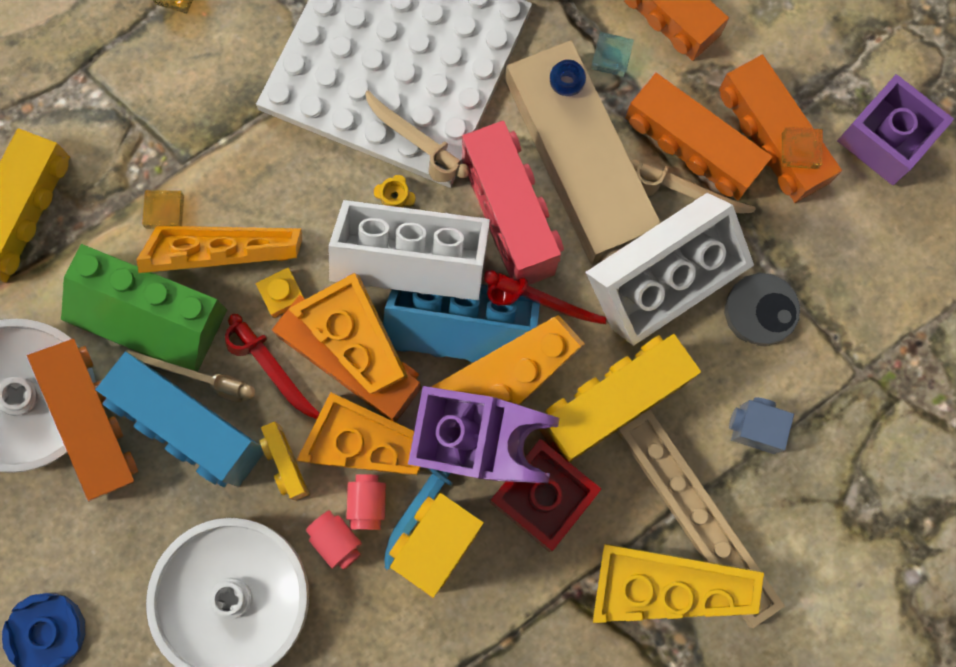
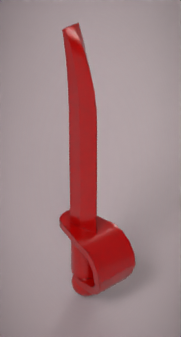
M494 270L486 271L483 276L484 281L488 284L487 296L494 304L511 305L520 296H523L569 317L606 325V317L586 311L528 285V280L525 278L514 280L501 273L497 274Z
M231 314L228 318L230 327L225 333L227 350L236 356H245L251 353L288 402L305 415L317 419L320 412L303 396L263 344L267 337L265 335L257 337L248 324L243 322L239 314ZM234 332L244 343L243 346H236L230 342V336Z

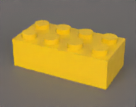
M672 334L665 340L660 335L654 337L641 347L642 350L635 354L636 359L633 361L629 356L624 357L609 368L610 371L604 375V380L600 382L597 377H594L577 389L578 392L573 395L575 399L567 403L565 398H562L545 410L546 414L560 418L558 427L539 429L551 448L568 462H572L698 376L701 370L675 334Z
M439 493L435 500L429 496L426 498L414 516L420 522L411 536L403 533L389 553L394 558L390 568L432 598L440 592L484 524V522L442 493Z

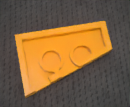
M353 273L289 308L297 318L307 325L312 334L331 350L339 359V362L370 394H376L408 377L358 274Z
M330 392L296 460L300 463L418 476L421 469L419 466L408 464L414 435L413 430Z

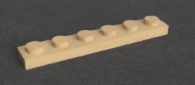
M651 410L643 413L617 431L705 562L761 571ZM765 576L763 578L759 614L741 615L749 628H755L785 607Z

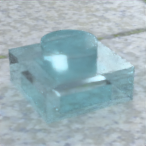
M600 32L591 69L625 77L634 39Z

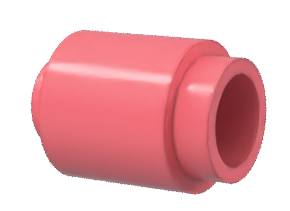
M358 474L356 475L355 482H348L346 520H350L351 530H381V520H385L386 483L379 482V475Z
M330 510L318 517L305 530L310 536L309 542L331 569L339 565L344 570L361 556L357 549L362 545V542L339 515L334 516Z

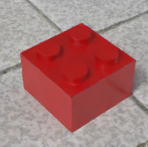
M539 439L525 458L533 467L550 474L548 483L505 481L491 498L490 503L548 552H553L602 489L543 440Z

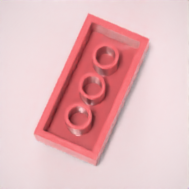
M503 120L462 135V164H466L469 167L468 179L484 217L490 219L489 229L509 277L514 280L525 278L528 280V285L555 276L558 263L560 262V252L564 251V247L557 230L551 231L546 218H549V211L542 196L537 198L532 185H535V179L531 167L528 163L523 165L518 153L521 152L519 139L515 131H508Z

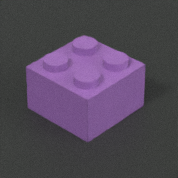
M895 74L837 142L887 182L894 185L915 166L952 123L954 118Z

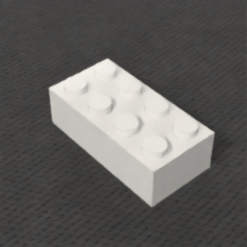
M706 193L586 271V275L611 329L634 346L753 267L754 263L733 205Z
M343 200L329 243V281L338 282L356 273L360 276L364 286L479 300L490 219Z

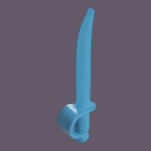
M427 468L432 475L401 517L388 540L385 552L386 570L390 569V565L394 560L389 555L391 549L403 533L410 534L418 522L414 516L426 498L429 496L434 499L444 483L450 486L453 484L447 479L451 473Z

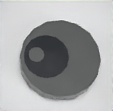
M756 273L745 276L731 288L726 300L724 314L729 328L739 339L757 344L756 346L766 347L781 342L794 331L800 318V304L796 292L785 280L773 274Z

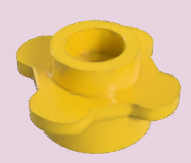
M401 175L388 178L374 188L375 198L380 199L382 204L386 206L411 207L416 201L415 194L409 192L406 179ZM397 193L398 197L392 198L391 195Z

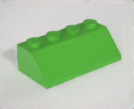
M83 244L77 250L64 276L62 321L143 355L196 372L199 371L227 312V309L216 298L152 272L139 273L137 266Z

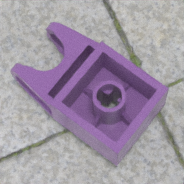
M423 386L408 464L486 480L548 483L550 474L530 465L524 456L523 447L527 436L532 431L540 428L558 427L560 418L495 397Z

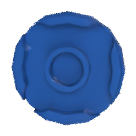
M56 593L31 595L17 603L12 609L8 621H5L2 630L3 649L8 660L16 667H64L71 663L79 653L86 635L85 619L78 605L67 596Z

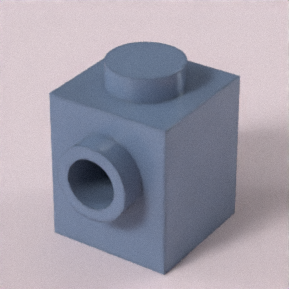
M755 397L753 401L749 400L740 405V408L736 407L729 422V429L733 430L731 441L772 454L785 451L794 413L776 408V403L771 400Z

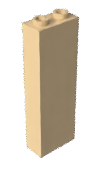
M572 40L507 65L505 82L591 265L605 260L660 224L661 222Z

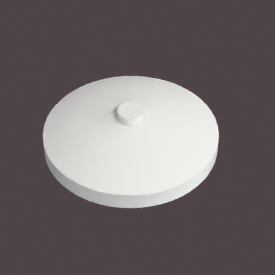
M28 319L0 320V472L17 473L35 470L47 466L67 454L65 445L27 355L65 342L71 338L60 330L38 321ZM89 368L87 369L92 382L95 383L93 369Z
M239 518L207 521L179 536L170 544L158 560L152 572L147 590L146 611L148 625L161 653L175 667H272L290 651L300 636L308 613L309 584L299 555L292 545L275 530L261 523Z

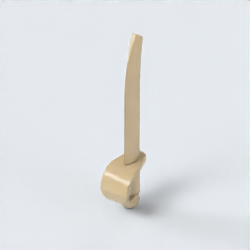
M366 91L367 102L376 116L430 155L428 172L434 181L447 182L456 175L460 178L468 176L469 167L466 164H460L461 161L446 151L448 143L444 141L439 145L386 107L370 91ZM435 163H440L448 170H443L439 168Z
M636 159L630 160L647 196L654 195L660 185H664L696 200L709 193L732 204L736 213H752L756 210L754 206L734 201L667 172L669 167L666 165L662 171L646 163H643L641 166L640 162Z
M127 350V353L147 365L210 384L216 395L227 400L245 402L252 399L255 395L253 386L229 375L215 374L212 377Z

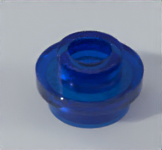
M567 59L557 63L552 68L549 81L556 93L562 96H573L583 89L586 74L578 62ZM569 76L573 79V82L565 83L561 78Z

